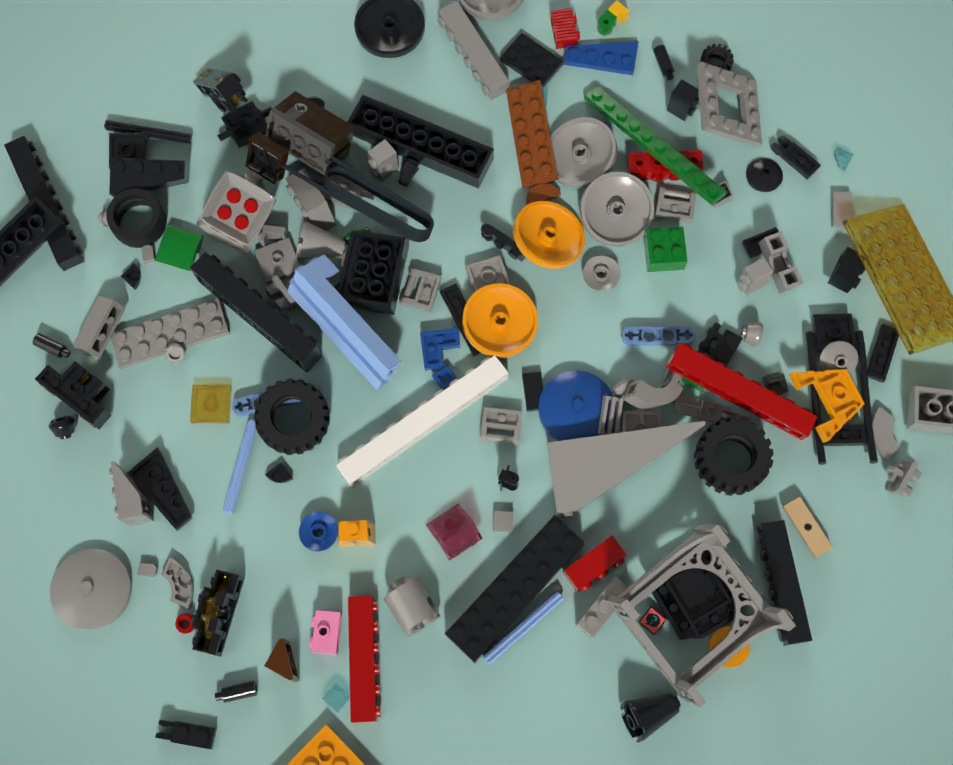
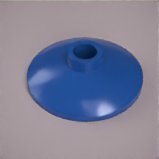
M325 512L309 514L303 519L299 527L301 543L309 550L316 552L330 548L338 536V526L335 519ZM319 529L323 530V534L321 536L317 535V531Z

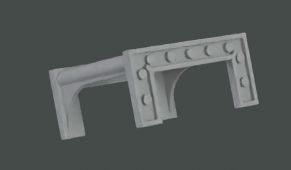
M699 524L693 529L695 533L621 594L618 596L612 595L606 600L681 699L699 708L706 701L696 688L728 660L760 636L775 629L791 631L796 626L792 621L793 616L788 610L771 607L764 602V595L759 590L754 589L751 585L753 584L751 578L747 574H743L739 569L740 564L737 560L727 554L728 549L726 545L730 542V539L727 537L729 534L723 526L718 524ZM705 550H708L711 554L710 562L707 565L703 564L701 560V555ZM696 558V563H691L690 559ZM715 561L717 565L721 566L718 570L714 567ZM701 568L716 574L728 586L734 600V620L725 638L682 675L678 676L636 622L640 615L634 607L674 574L685 569ZM729 578L732 580L731 584L728 582ZM742 593L743 595L741 596L747 600L740 601L738 598L739 594ZM750 605L754 611L751 615L745 616L740 612L741 607ZM740 619L748 621L746 624L743 622L741 626L739 625Z

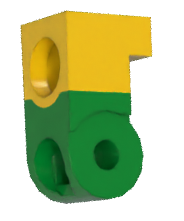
M616 0L599 18L597 29L599 34L603 36L610 35L613 28L620 21L625 23L629 19L630 10Z

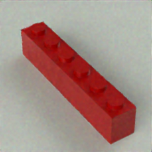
M372 595L348 597L351 723L377 722V717H381V705L377 704V696H380V683H376V675L380 674L379 662H376V654H379V642L375 641V633H378V621H375L374 613L378 612V602L374 600Z

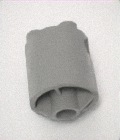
M401 577L389 585L390 587L384 597V601L407 636L419 632L425 628L424 625L440 617L438 608L418 577Z

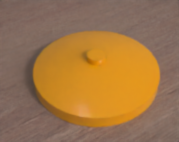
M550 201L532 202L519 212L513 224V236L517 247L527 259L541 267L549 269L568 267L583 252L585 246L583 227L577 217L560 204Z
M502 283L490 284L478 289L468 299L463 311L462 326L466 338L476 350L490 357L495 355L497 358H507L521 353L531 344L538 328V313L530 297L519 288Z

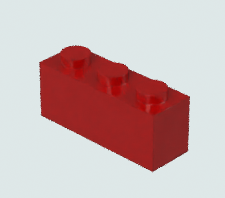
M612 535L566 568L563 574L576 592L580 590L585 592L593 586L591 582L596 578L601 580L609 574L607 570L614 566L616 569L625 562L624 558L627 554Z

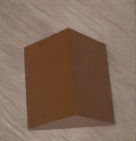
M284 638L279 639L264 666L290 681L298 682L300 680L290 641Z

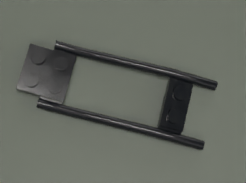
M852 313L813 314L812 324L814 333H805L809 371L817 372L816 352H822L828 344L835 341L850 343L858 350L861 394L865 403L863 405L864 425H843L829 441L823 443L815 428L821 425L819 395L814 385L810 384L812 413L817 416L814 424L818 464H826L824 445L864 446L865 444L868 447L870 463H878L872 426L863 331L858 330L854 332Z

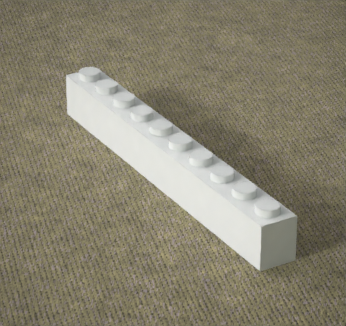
M495 355L491 358H485L481 361L480 366L469 369L460 380L459 378L453 380L449 384L450 387L437 391L434 394V398L429 401H423L418 405V409L404 414L401 421L391 423L385 432L375 434L369 443L358 446L352 455L342 457L336 467L351 488L507 380L508 372Z

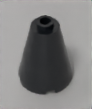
M664 694L625 701L621 703L620 710L624 709L625 712L622 719L626 729L632 738H638L636 742L639 743L679 713L681 704L676 696Z

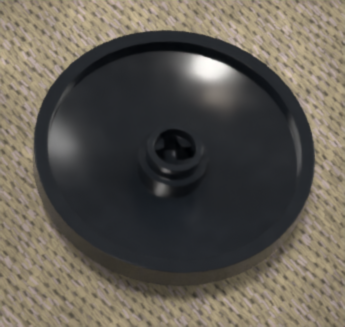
M367 0L356 13L354 28L358 42L366 51L382 58H396L408 54L419 45L425 32V19L421 8L414 0Z

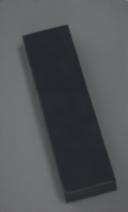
M457 284L439 291L472 356L480 354L481 352L470 344L463 330L462 316L466 301Z

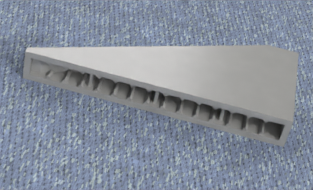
M705 421L548 442L557 515L561 514V517L573 516V512H578L705 426Z

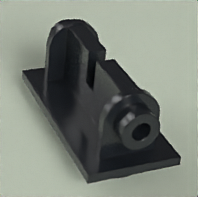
M510 465L507 466L506 470L502 469L498 478L500 491H502L503 487L515 491L519 486L518 474L510 471Z

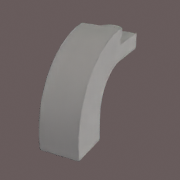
M667 369L659 388H654L639 379L630 383L623 400L641 409H654L674 401L682 392L683 387L678 384L682 376Z

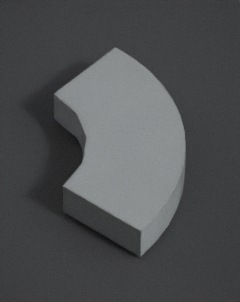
M879 407L872 418L876 450L887 461L900 445L896 442L892 433L893 423L896 419Z
M169 557L161 575L171 585L172 595L170 601L190 609L194 595L191 576L179 561Z

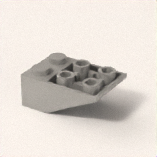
M112 461V468L109 469V474L114 482L112 495L116 499L117 504L114 508L116 518H119L120 521L129 526L153 522L151 502L127 474V471Z

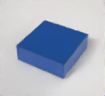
M448 365L432 375L434 381L443 390L450 387L449 384L457 379Z

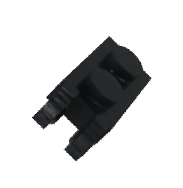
M783 135L778 138V142L784 148H787L786 150L777 143L771 145V150L776 155L780 156L807 180L821 166L796 143H792Z
M488 223L482 225L481 235L486 241H493L497 248H503L515 260L518 259L522 262L526 258L514 240Z
M159 720V725L174 728L172 735L159 732L156 733L155 738L171 740L170 742L213 749L217 728L180 721Z

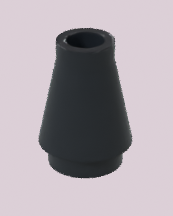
M406 158L402 162L399 184L408 187L419 170V163L417 161Z

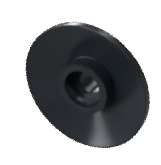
M761 158L753 161L748 166L746 179L753 189L760 192H771L780 186L783 172L780 166L773 160Z

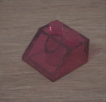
M459 504L426 524V527L449 560L457 557L460 553L483 539L472 519Z

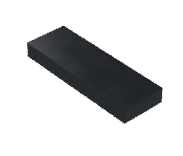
M885 324L880 326L867 367L868 378L882 383L885 382L901 330Z

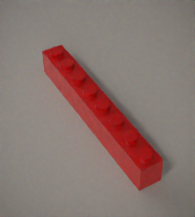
M679 343L674 348L665 366L669 370L800 440L809 437L817 419V416L812 414L811 410L795 405V402L791 399H784L778 396V393L774 390L763 388L759 382L749 380L742 373L728 369L722 362L711 360L707 354L698 353L688 344Z

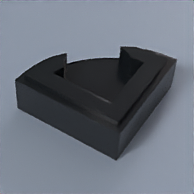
M133 264L121 275V278L136 290L140 284L141 274L137 266Z
M281 463L265 474L269 480L275 483H287L293 480Z

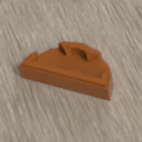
M537 184L527 193L526 205L536 201H549L561 196V192L551 184Z

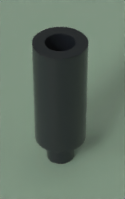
M658 45L653 49L662 75L666 76L667 80H671L674 78V67L665 45Z
M41 333L36 334L32 343L34 346L59 358L63 356L68 358L71 354V351L67 350L66 345Z
M250 681L224 687L221 689V692L215 693L216 701L223 700L226 703L257 696L256 682Z

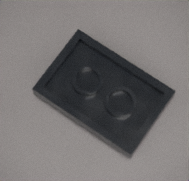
M523 33L517 37L500 57L501 62L530 82L540 80L542 88L546 86L564 63L563 60Z

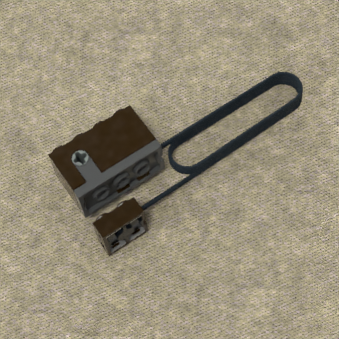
M294 91L275 108L270 110L266 135L258 132L250 138L245 167L276 185L284 178L285 170L324 193L411 241L424 242L429 239L433 230L434 220L427 212L342 161L349 155L351 147L349 141L353 139L356 127L300 93ZM288 154L325 175V187L287 166L285 163L287 162ZM331 175H341L416 220L426 229L420 230L406 224L334 184L328 177Z

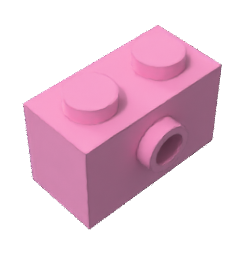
M316 610V614L312 615L311 628H314L313 636L309 638V648H312L311 652L338 655L342 613Z

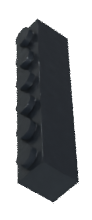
M785 521L761 523L757 526V530H755V536L761 544L760 558L765 562L766 566L764 575L766 581H769L771 588L769 589L770 600L774 601L776 608L788 610L793 616L792 621L796 625L791 631L779 629V640L783 642L784 646L813 641Z

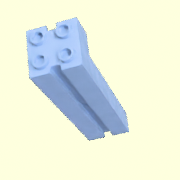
M325 255L318 258L314 257L308 264L300 265L295 269V275L289 282L290 286L287 292L370 384L378 390L391 380L402 361L329 283V278L339 272L336 266Z

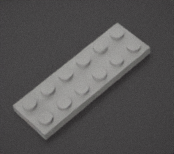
M215 299L115 331L111 336V341L120 369H124L164 356L166 347L171 343H179L186 349L229 335L230 333L220 300Z

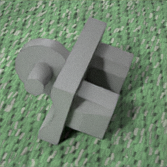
M276 275L272 277V283L265 287V292L270 298L277 294L280 296L279 299L274 301L279 312L289 309L291 312L295 309V300L287 292L290 283L288 280L282 283Z
M902 461L901 463L897 462L895 467L888 466L886 471L890 474L888 480L891 482L886 491L890 494L909 497L913 491L912 487L908 485L909 480L916 482L922 474L916 468L918 463L915 461Z

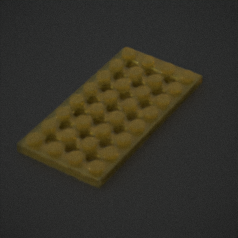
M905 204L845 219L842 223L909 355L953 342V295ZM864 230H867L870 235L866 234ZM887 242L891 243L893 247H889ZM872 246H875L878 251H875ZM895 258L899 259L901 263H897ZM881 262H883L887 268L883 267L881 265ZM918 270L922 271L924 276L920 275ZM904 274L907 275L910 280L905 279ZM889 278L892 279L895 282V284H891ZM927 286L930 287L933 292H929ZM912 291H915L918 294V297L914 296ZM898 295H900L904 301L899 300ZM936 303L941 306V309L937 308ZM921 307L926 310L927 314L922 312ZM906 312H909L912 318L908 317ZM944 319L949 322L950 326L945 324ZM930 324L935 327V330L931 329ZM915 328L920 331L921 335L915 332Z

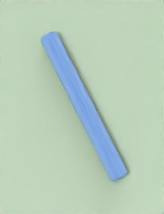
M253 420L247 422L223 506V512L228 514L234 513L257 430Z
M555 591L485 652L483 654L484 660L488 664L495 661L564 600L561 593Z

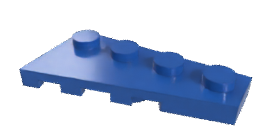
M639 41L566 46L563 65L633 75Z

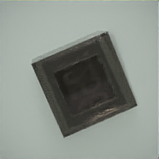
M778 371L762 377L763 384L767 390H774L778 395L789 392L783 373Z

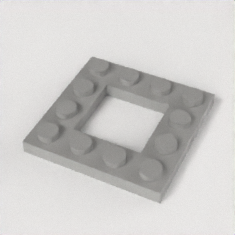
M702 61L698 63L697 77L702 131L755 147L762 144L756 80ZM717 87L739 94L742 122L719 115Z

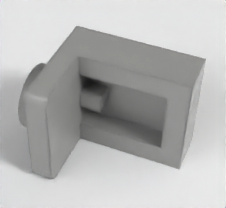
M274 224L273 226L263 225V229L258 235V241L262 247L268 245L269 239L280 241L288 238L286 228L279 224Z

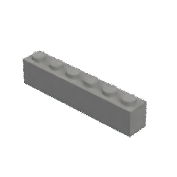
M455 1L439 9V25L441 28H445L448 39L454 42L457 53L463 56L466 67L472 70L473 78L481 84L484 95H488L490 100H493L506 93V89H509L510 85L509 80L459 3Z

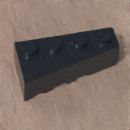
M110 159L109 195L112 197L128 189L137 188L152 191L162 187L186 184L189 180V164L184 160Z

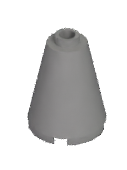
M304 221L295 257L318 258L325 255L327 258L341 259L348 245L345 244L344 239Z

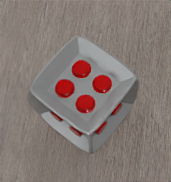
M226 170L208 198L200 218L197 219L196 225L222 242L247 253L265 224L277 199L247 179Z

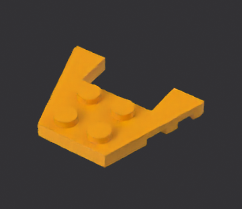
M847 369L824 370L820 372L798 371L789 374L796 391L810 384L814 385L831 418L830 421L815 427L823 443L829 441L865 404Z

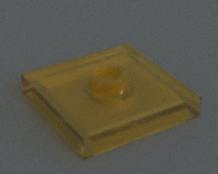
M192 385L190 422L230 423L232 386Z

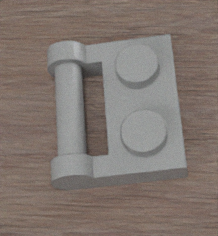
M660 186L655 217L691 223L696 192L665 189V186ZM664 196L687 199L689 202L667 199Z
M410 268L408 273L409 279L399 304L431 312L442 276ZM416 278H421L415 300L410 299Z
M484 407L480 442L494 441L513 444L512 446H518L522 411ZM487 428L514 431V436L487 433Z

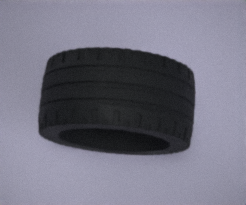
M133 188L122 191L111 200L106 211L107 223L112 233L120 242L133 248H142L145 245H152L162 237L167 224L165 211L158 199L143 189ZM140 205L149 206L153 209L152 220L146 227L134 232L122 230L120 224L126 211Z

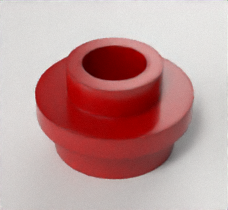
M184 613L178 616L175 626L180 633L188 634L195 629L192 627V615ZM185 620L189 621L188 627L183 626Z

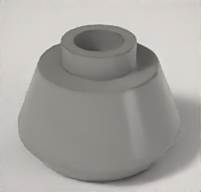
M757 321L743 326L741 330L743 341L752 347L760 344L763 334L762 323Z
M625 378L612 388V396L624 398L630 383L634 382V380Z

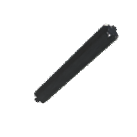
M105 120L104 128L108 131L146 133L147 137L188 144L192 140L191 133L114 120Z

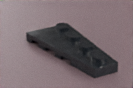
M158 447L127 472L177 531L193 518Z

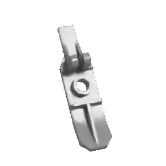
M680 394L673 403L675 411L685 416L712 423H717L718 420L723 418L726 421L729 417H735L737 421L740 418L747 419L746 423L749 424L750 417L734 413L730 407L692 398L684 394ZM708 409H713L714 414H709Z

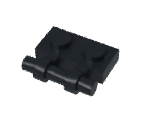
M715 322L712 328L710 327L706 332L707 336L704 341H701L698 345L699 349L697 352L707 353L710 355L711 360L722 362L727 366L743 338L728 329L725 330L723 335L720 334L718 331L721 325ZM713 339L718 341L715 349L710 346Z

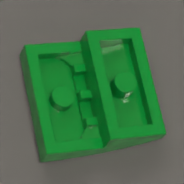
M168 225L158 248L155 261L191 271L190 267L194 264L196 254L200 252L204 236Z

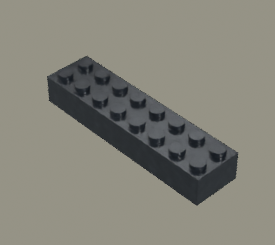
M363 94L348 120L349 124L356 127L354 137L375 146L386 140L396 151L397 155L413 159L423 166L478 189L494 159V148Z
M205 252L190 267L197 281L302 370L308 373L322 357L320 353L321 348L317 345L318 342L310 335L307 337L303 333L304 330L298 324H291L286 314L283 312L279 314L275 310L276 307L269 300L265 302L261 298L262 295L256 289L251 290L247 287L248 283L241 277L237 279L234 276L235 273L228 266L223 267L220 264L221 261L212 254L210 256Z
M554 515L445 632V636L475 664L583 546L584 541Z

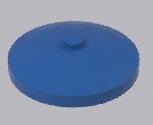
M574 370L561 373L546 384L540 395L538 405L540 422L545 431L556 441L601 435L598 434L603 395L613 397L612 392L602 379L589 372ZM609 400L604 431L607 430L608 412L610 410L611 400Z

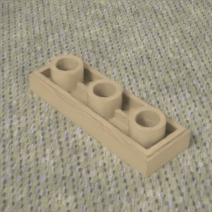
M801 497L782 507L814 558L833 548ZM804 525L809 527V531L805 530Z

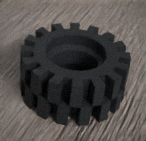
M712 44V47L709 45L703 50L700 62L714 65L710 62V59L717 57L723 61V64L714 66L728 71L731 70L734 56L731 54L730 49L726 50L727 46L724 45L722 48V44H718V47H716V44Z

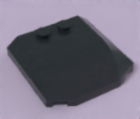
M705 550L701 555V560L703 564L707 565L710 562L711 554L708 550ZM696 558L690 559V562L695 564ZM715 561L714 567L718 570L721 566L717 565ZM690 568L674 574L652 592L653 597L679 640L704 638L734 619V600L728 586L719 576L705 569ZM731 578L728 579L730 584L732 583ZM742 593L739 594L738 598L740 601L747 600L741 596L743 595Z

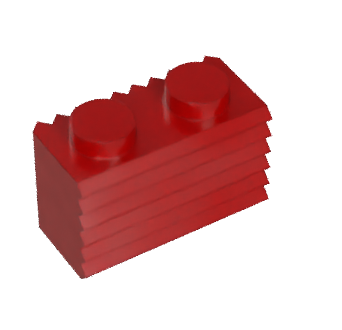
M572 8L552 10L550 21L556 49H565L566 46L577 45V40H580V32L575 26L577 24L576 13L573 14Z

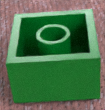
M684 227L646 229L644 247L647 272L684 270L688 262Z

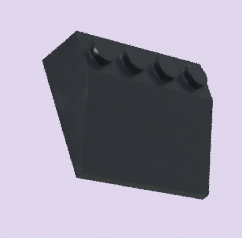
M351 230L338 286L339 294L350 305L376 313L394 315L409 250L407 239L405 237Z

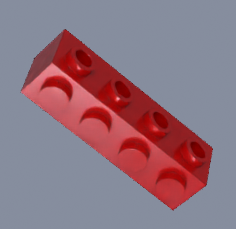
M702 150L678 151L701 171L704 170ZM648 152L628 153L627 172L636 176L641 181L679 180L675 174Z

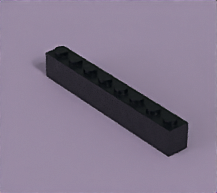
M22 136L4 144L29 202L35 196L42 198L64 222L47 240L57 264L63 271H66L83 263L84 260L81 255L84 252L79 244L76 245L75 240L77 237L74 231L68 227L70 221L66 214L63 215L61 212L63 209L59 199H55L54 195L57 193L52 184L49 185L48 183L50 178L46 170L41 168L43 165L39 155H35L34 151H37L34 143L28 141L25 136Z

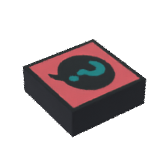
M650 607L638 623L654 636L667 619L653 607Z

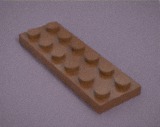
M537 80L506 89L522 187L525 189L537 184L558 180L541 81Z

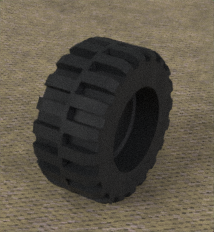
M289 378L284 382L281 380L275 382L276 385L272 387L269 385L266 388L267 391L264 394L261 393L258 397L259 402L255 404L254 408L255 428L262 440L276 452H282L286 455L304 454L303 452L307 450L311 451L314 449L315 445H319L323 441L322 438L324 435L326 436L328 425H330V412L323 394L314 385L305 383L301 379L295 381ZM290 399L302 401L308 406L311 413L308 427L296 435L282 433L274 422V413L277 407Z
M729 417L726 421L723 418L718 420L716 424H711L698 440L694 452V458L696 459L694 463L695 469H699L700 473L698 475L700 479L704 478L707 481L705 485L709 488L711 486L716 488L715 492L721 493L723 491L725 495L732 496L734 493L737 496L743 495L745 492L755 489L768 476L769 469L773 465L771 457L774 455L773 449H769L771 441L769 438H764L766 433L763 429L759 431L755 428L757 424L754 422L748 424L746 423L747 419L740 418L739 421L735 417ZM722 441H736L747 449L751 463L745 472L732 473L725 470L719 464L716 458V448Z

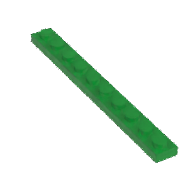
M596 86L584 95V100L709 204L714 205L726 195L725 189L599 86Z

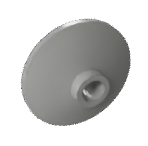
M595 256L586 262L583 268V278L590 288L597 291H607L618 283L620 268L610 257ZM598 274H603L604 278H599Z
M835 341L828 344L822 350L819 364L822 371L847 369L849 374H851L857 367L858 353L850 343ZM839 359H844L842 364H838Z

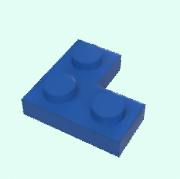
M458 328L420 332L425 370L441 369L444 367L441 350L460 348Z

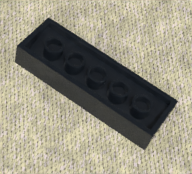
M35 196L0 230V287L64 224L46 202L38 196Z

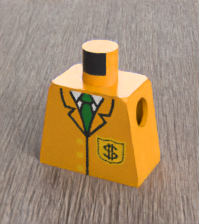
M368 520L339 521L338 546L376 545L375 524Z

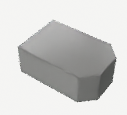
M150 245L143 246L141 249L143 262L145 264L156 262L154 248Z
M139 563L137 575L149 577L157 575L158 567L156 565Z

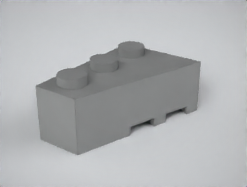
M305 168L298 171L312 180ZM294 174L285 178L288 183L286 186L290 196L294 195L293 200L297 207H301L300 211L303 217L308 219L309 223L325 231L337 226L327 201L318 188Z

